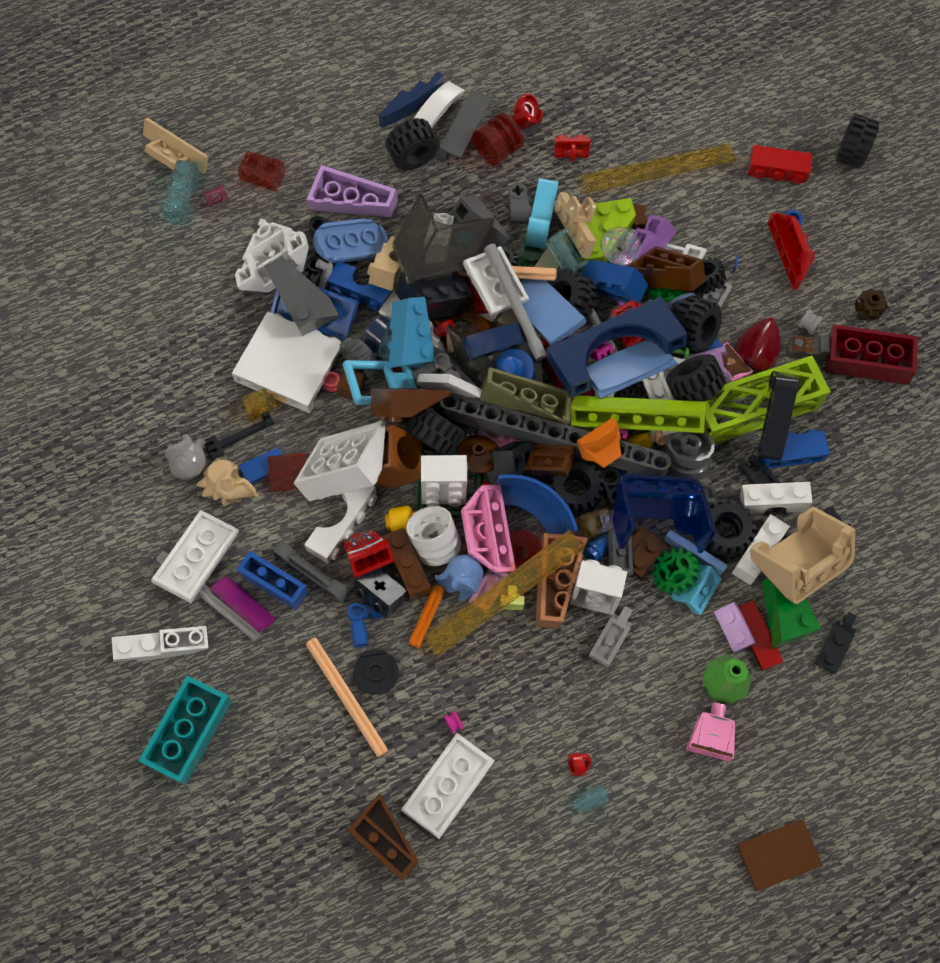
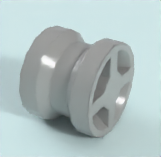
M809 309L801 319L798 327L807 329L808 333L812 335L823 320V317L816 316Z

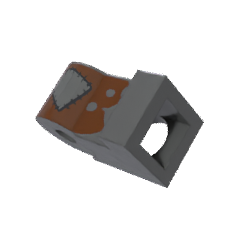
M820 335L819 338L793 336L788 339L789 358H805L812 355L814 360H825L830 352L829 335Z

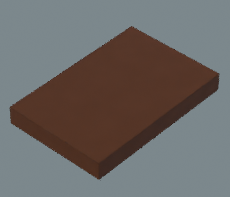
M803 819L736 845L756 892L823 866Z

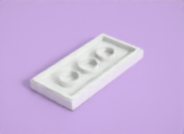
M200 510L151 579L152 583L192 603L239 533V529Z
M456 733L401 811L436 838L440 839L495 760Z

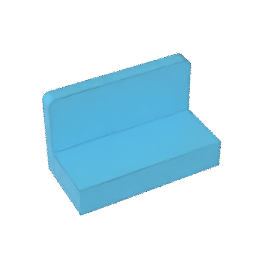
M698 563L697 565L701 568V571L697 572L700 579L693 581L696 585L695 588L689 586L688 593L681 590L680 596L673 592L671 598L674 601L685 603L692 612L701 615L722 578L712 566Z

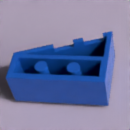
M589 260L582 275L593 281V285L597 289L595 293L624 303L631 300L640 303L648 287L647 282L643 278L644 276L635 267L605 263L600 260Z

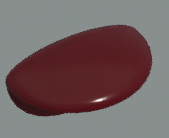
M769 317L752 324L741 334L735 345L734 350L744 360V363L751 365L759 372L771 369L777 362L780 354L781 336L775 319Z

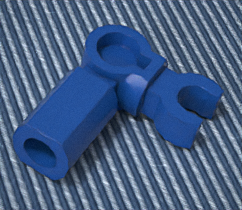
M354 603L348 608V619L353 622L350 624L354 648L369 645L366 623L362 620H366L368 617L375 619L383 618L370 605Z

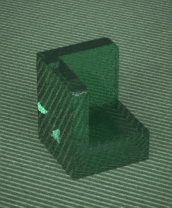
M522 236L518 254V266L534 267L539 261L541 249L525 246L526 237Z

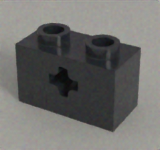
M380 568L357 577L353 592L360 600H364L376 613L381 614L386 619L404 604L407 590Z

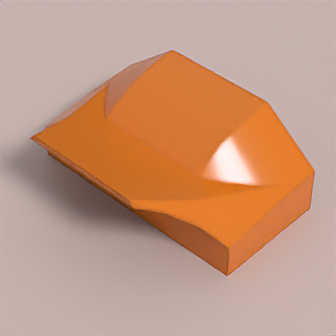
M612 418L577 440L582 458L586 461H593L603 468L621 457L620 431L617 421Z

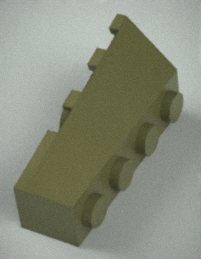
M489 367L481 385L482 393L479 400L561 424H569L571 397L566 390Z

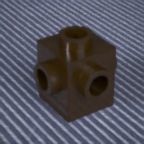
M873 289L862 291L859 298L855 301L858 320L873 321L880 319L884 311L887 310L888 305L887 299H884L883 291H875Z

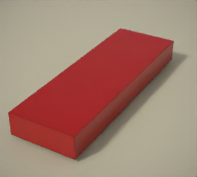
M754 600L738 606L756 642L750 648L761 670L764 671L783 663L784 661L778 649H772V637Z

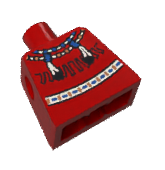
M373 530L362 534L354 533L350 539L344 541L355 578L394 562L389 542Z

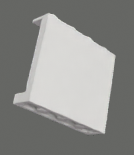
M267 311L232 372L234 381L310 414L318 391L339 353H342L339 348L341 341L335 337L329 338L316 329L302 336L294 321L291 322L278 313L272 314Z

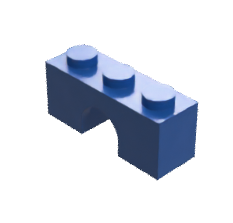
M336 263L331 275L327 279L328 290L358 300L359 303L366 304L374 311L380 310L393 292V290L391 291L372 284L363 286L356 284V268L345 263Z

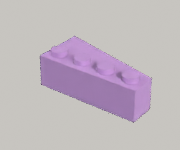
M321 165L306 200L310 210L392 217L398 202V196L394 188Z

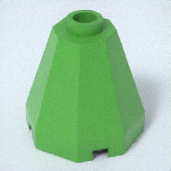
M728 655L708 662L702 679L710 698L727 705L745 698L752 681L745 663Z

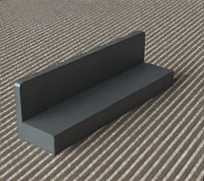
M471 89L439 148V159L446 161L449 154L458 158L462 157L486 113L492 97Z

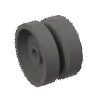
M706 431L704 433L676 432L669 434L664 452L671 459L668 473L678 480L688 482L697 481L705 477L709 472L715 443L713 438Z

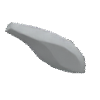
M318 259L315 266L323 270L318 287L325 289L327 279L333 270V263H326Z

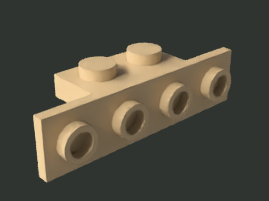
M145 118L143 136L152 141L145 145V152L174 171L189 164L203 174L206 172L209 156L149 118Z

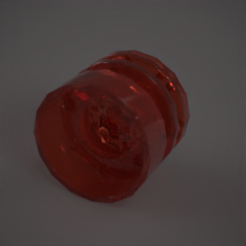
M499 112L488 121V124L484 123L472 133V140L477 152L491 166H498L508 158V155H513L524 146V138L519 126L504 112Z

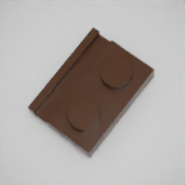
M533 444V452H530L524 470L527 475L568 476L573 461L572 456L576 450L573 445Z
M644 526L632 538L633 574L639 579L655 563L657 556L660 557L668 547L665 542L652 532L646 530Z

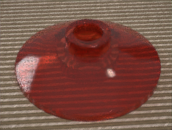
M516 530L511 532L509 535L516 571L512 573L527 574L533 571L540 562L542 554L541 544L538 538L529 531ZM523 549H526L525 556L522 555Z

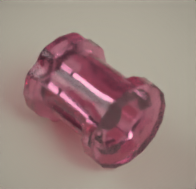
M221 183L218 184V187L211 190L202 191L210 208L219 201L228 200Z

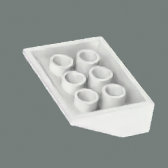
M382 420L320 438L296 478L295 486L308 501H313L375 485L382 470L386 423Z

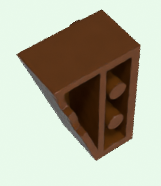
M657 246L628 265L635 267L644 276L643 278L647 282L648 288L693 291L706 281L703 259Z

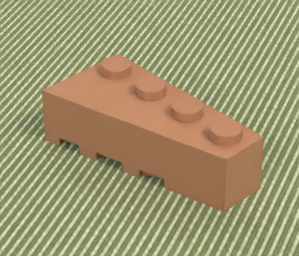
M544 533L539 541L535 627L558 629L563 623L588 537Z

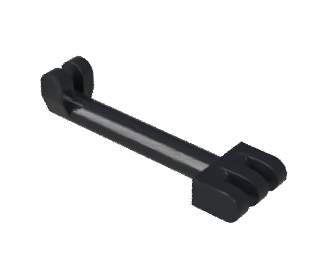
M269 411L261 414L263 421L220 441L217 440L215 435L205 439V447H207L205 450L207 454L212 453L209 455L210 460L213 461L224 456L223 448L274 425L275 423Z

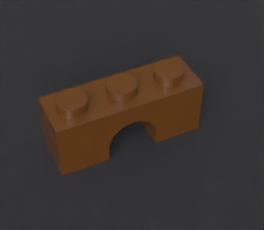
M403 528L384 536V539L390 544L394 558L393 563L399 572L403 587L407 590L410 603L431 593V586L405 529Z

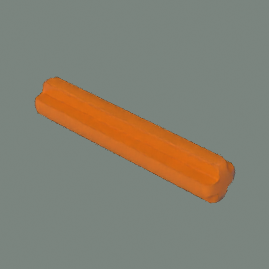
M433 586L409 639V644L415 648H420L444 595L445 588L442 586Z

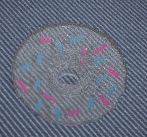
M625 227L611 228L603 236L601 249L603 255L610 262L624 266L637 260L641 253V242L634 231ZM616 247H621L623 251H619Z

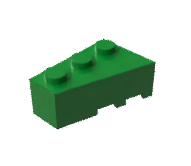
M768 578L762 581L765 607L768 609L769 615L768 628L771 629L772 649L811 636L821 629L807 598L795 604L788 600Z

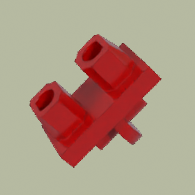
M558 135L555 138L554 158H570L571 162H575V158H589L591 139L586 138L585 135H577L575 138Z

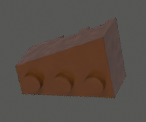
M379 793L347 831L404 882L419 864V861Z

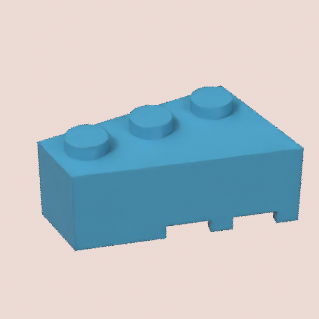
M425 297L407 298L392 302L390 322L392 338L391 342H388L390 358L389 362L386 363V369L435 361Z

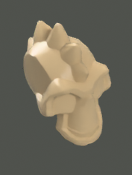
M216 458L209 467L203 469L202 473L205 477L197 483L198 487L205 488L202 497L212 496L214 500L221 498L223 506L233 502H241L243 498H257L258 494L248 480L239 477L237 471L239 468L235 463Z

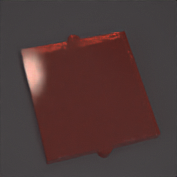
M305 452L267 456L269 469L267 476L270 477L271 492L298 489L294 482L306 463Z

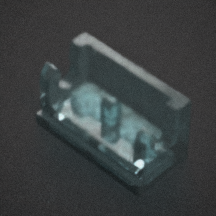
M566 228L553 235L545 243L562 269H571L577 272L585 267L588 261L582 262L566 236V233L569 232Z

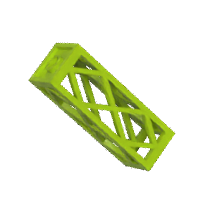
M811 355L725 384L718 394L705 401L706 420L704 431L708 433L707 429L711 430L709 435L713 438L714 443L717 444L763 428L767 408H760L759 406L765 398L769 399L770 397L769 382L765 381L770 379L772 371L795 374L799 379L800 389L797 391L792 418L819 409L831 391L813 356ZM750 395L757 396L750 406L732 402ZM725 406L746 411L744 414L720 409ZM715 415L733 420L718 424Z

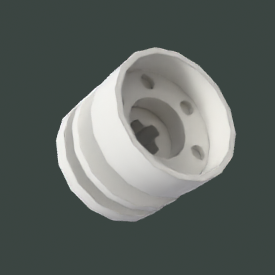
M429 506L420 509L408 520L406 527L408 536L414 546L418 559L423 564L440 566L449 563L460 552L462 543L452 516L447 509L440 506Z

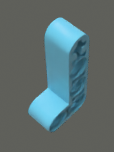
M539 178L532 214L528 223L525 246L540 249L546 248L559 181Z

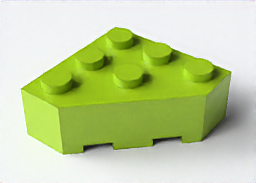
M631 198L595 203L596 208L591 223H585L596 239V243L590 258H582L580 255L583 270L589 260H600L607 263L608 256L611 257L627 235L626 232L629 233L632 229L636 214Z

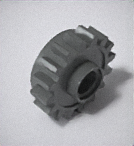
M349 337L339 344V348L342 351L341 354L345 357L344 361H377L370 348L358 338L352 340ZM353 369L356 372L363 373L366 381L377 375L378 371L377 369Z

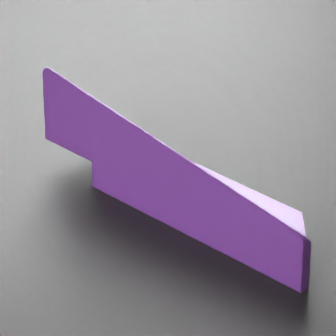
M650 215L645 229L637 228L630 239L633 242L628 243L617 265L628 266L655 246L665 248L675 234L676 229L666 218ZM612 299L620 306L624 304V302Z

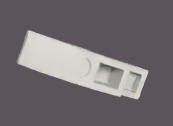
M206 626L159 630V633L112 637L113 662L129 660L141 662L208 649Z

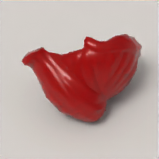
M524 94L518 97L514 106V115L510 119V124L515 130H525L529 126L542 121L543 112L538 108L537 99L533 95Z

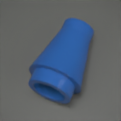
M604 532L601 536L585 545L583 555L587 560H602L608 550V532Z

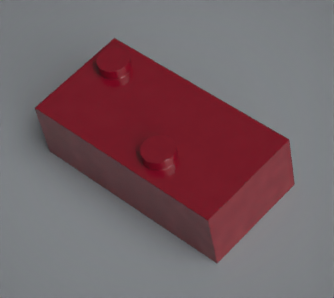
M833 324L829 333L830 352L826 357L825 373L910 384L917 370L918 336Z

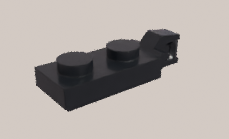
M848 612L842 622L836 621L814 664L834 675L837 674L855 636L856 629L852 628L857 617L856 615Z

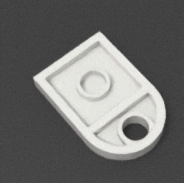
M419 374L416 383L421 388L451 390V393L471 398H480L482 389L451 374Z

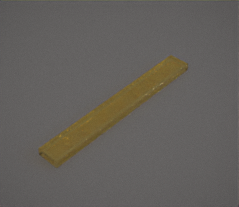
M730 143L581 174V180L587 194L735 162L736 158Z
M568 530L424 636V639L438 657L582 551L584 547L572 531Z

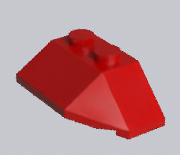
M774 212L771 213L767 224L792 288L795 291L798 290L815 259V254L809 247L807 234L803 232L795 216Z

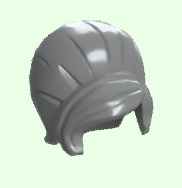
M184 434L182 435V442L174 445L169 444L165 450V456L169 461V469L174 477L181 480H191L199 476L205 467L206 457L203 448H205L206 441L198 438L196 443H193L190 436Z

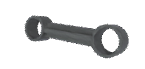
M279 541L271 551L275 557L286 565L295 568L324 589L329 596L339 603H343L350 594L348 588L342 583L328 577L299 556L283 541Z

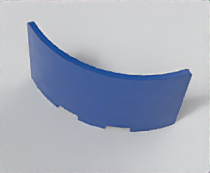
M521 475L498 476L494 485H501L504 506L516 507L530 512L542 525L545 533L573 536L578 531L576 521L568 505L549 486L533 478Z

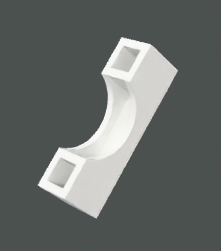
M374 485L369 488L365 487L353 492L342 493V497L348 506L345 517L341 522L332 527H316L305 543L306 551L327 564L332 559L335 561L341 553V545L345 540L350 539L353 534L352 529L355 524L359 525L363 521L366 508L368 506L372 507L375 503L377 495Z

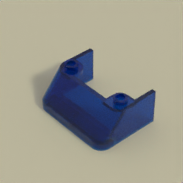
M624 474L621 476L617 484L612 519L619 549H624L636 529L635 518L673 520L675 528L679 532L694 536L698 553H703L716 534V529L703 486L698 480L686 477Z

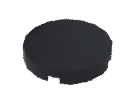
M370 650L363 653L355 663L353 676L356 685L363 692L369 695H382L389 692L395 686L399 677V668L394 657L383 650Z

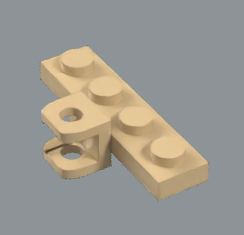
M560 192L557 200L554 202V211L582 258H590L596 239L585 222L591 223L596 206L591 197H586L581 205L576 196L569 197L567 192Z

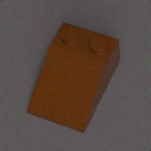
M371 388V415L379 416V420L400 422L402 417H412L451 395V390L433 388Z

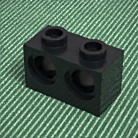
M512 441L494 450L495 477L499 475L526 474L524 469L530 452H533L532 441Z

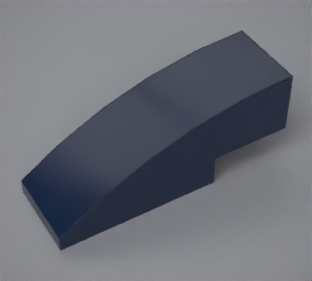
M518 323L479 332L465 337L462 341L469 361L484 356L488 357L526 343Z

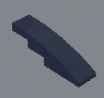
M437 72L427 84L419 81L409 93L402 89L379 114L380 127L384 128L422 107L429 97L444 84V75Z

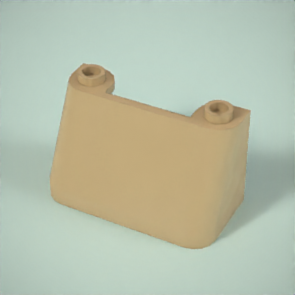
M813 506L799 515L797 519L798 530L771 549L763 541L750 548L751 560L777 589L795 604L800 603L848 569L855 556V528Z

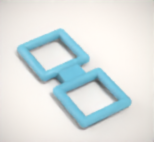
M346 360L343 362V368L354 403L357 405H371V396H361L353 369H383L389 388H417L411 370H416L426 363L401 366L403 373H393L392 368L386 369L388 361Z

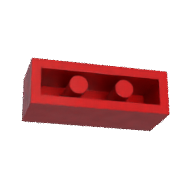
M753 145L749 155L748 175H753L755 178H773L775 181L787 180L795 184L806 183L811 173L812 153Z

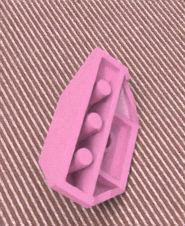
M482 485L461 509L468 554L495 573L515 572L516 568L501 485Z

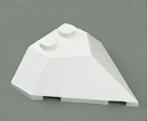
M260 218L258 222L260 228L257 233L253 234L242 258L245 262L242 268L237 269L235 274L237 287L240 290L270 292L276 287L264 265L281 256L300 272H303L309 248L306 235L301 231L295 232L289 227L273 222L271 224L267 223L266 220Z

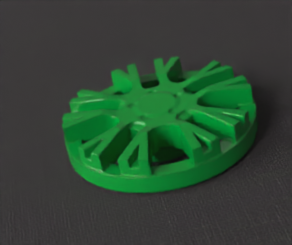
M647 287V297L651 300L662 297L664 302H669L685 294V290Z

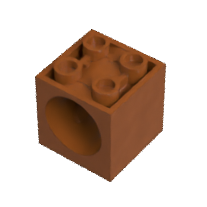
M394 425L385 427L382 470L376 484L391 489L421 479L422 441L413 434Z

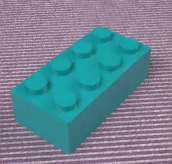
M186 676L138 761L186 786L230 707L232 700L228 695Z

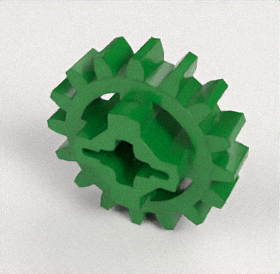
M672 548L669 554L667 551H663V558L657 556L659 563L652 565L656 571L651 572V575L655 578L653 582L662 592L666 591L669 596L675 592L677 596H680L681 590L688 593L689 586L695 588L696 585L693 581L700 579L697 572H700L701 568L697 565L699 561L690 551L686 552L683 548H680L679 552H677L675 548ZM685 562H688L689 569L686 568L687 565ZM663 574L666 575V577H665V579L667 580L666 582H665L664 579H663Z

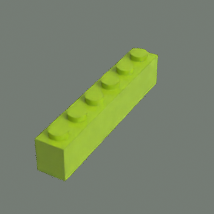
M576 396L571 404V426L599 427L612 418L617 421L619 429L704 433L706 402L604 397L600 399L597 396Z

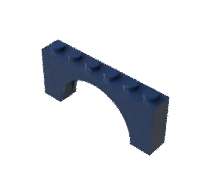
M662 297L649 300L637 308H631L626 313L617 317H611L599 325H593L586 331L573 334L566 340L553 343L547 348V361L570 397L574 398L591 390V377L586 365L594 350L603 343L618 337H639L655 343L666 354H670L686 346L687 332Z

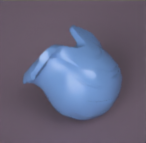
M462 554L452 558L445 571L441 575H435V580L448 593L460 591L458 599L462 602L470 598L474 593H477L484 571L478 560L469 554Z

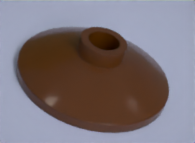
M473 436L461 443L457 455H467L468 472L482 474L494 469L493 451L498 449L499 446L488 437Z

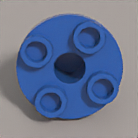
M510 349L503 352L494 364V369L531 380H534L536 376L532 358L526 352L519 349Z

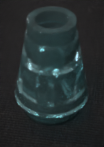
M594 784L572 801L578 813L603 807L605 806L604 803L610 800L602 784L597 786Z

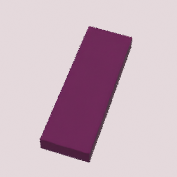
M227 576L213 584L211 590L257 632L261 633L275 622L276 618L230 577Z

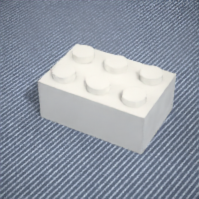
M467 455L421 456L422 504L427 506L448 504L451 507L466 504Z
M582 560L574 583L570 605L613 615L622 598L627 571H623L621 567L610 565L609 567L600 565L595 560Z

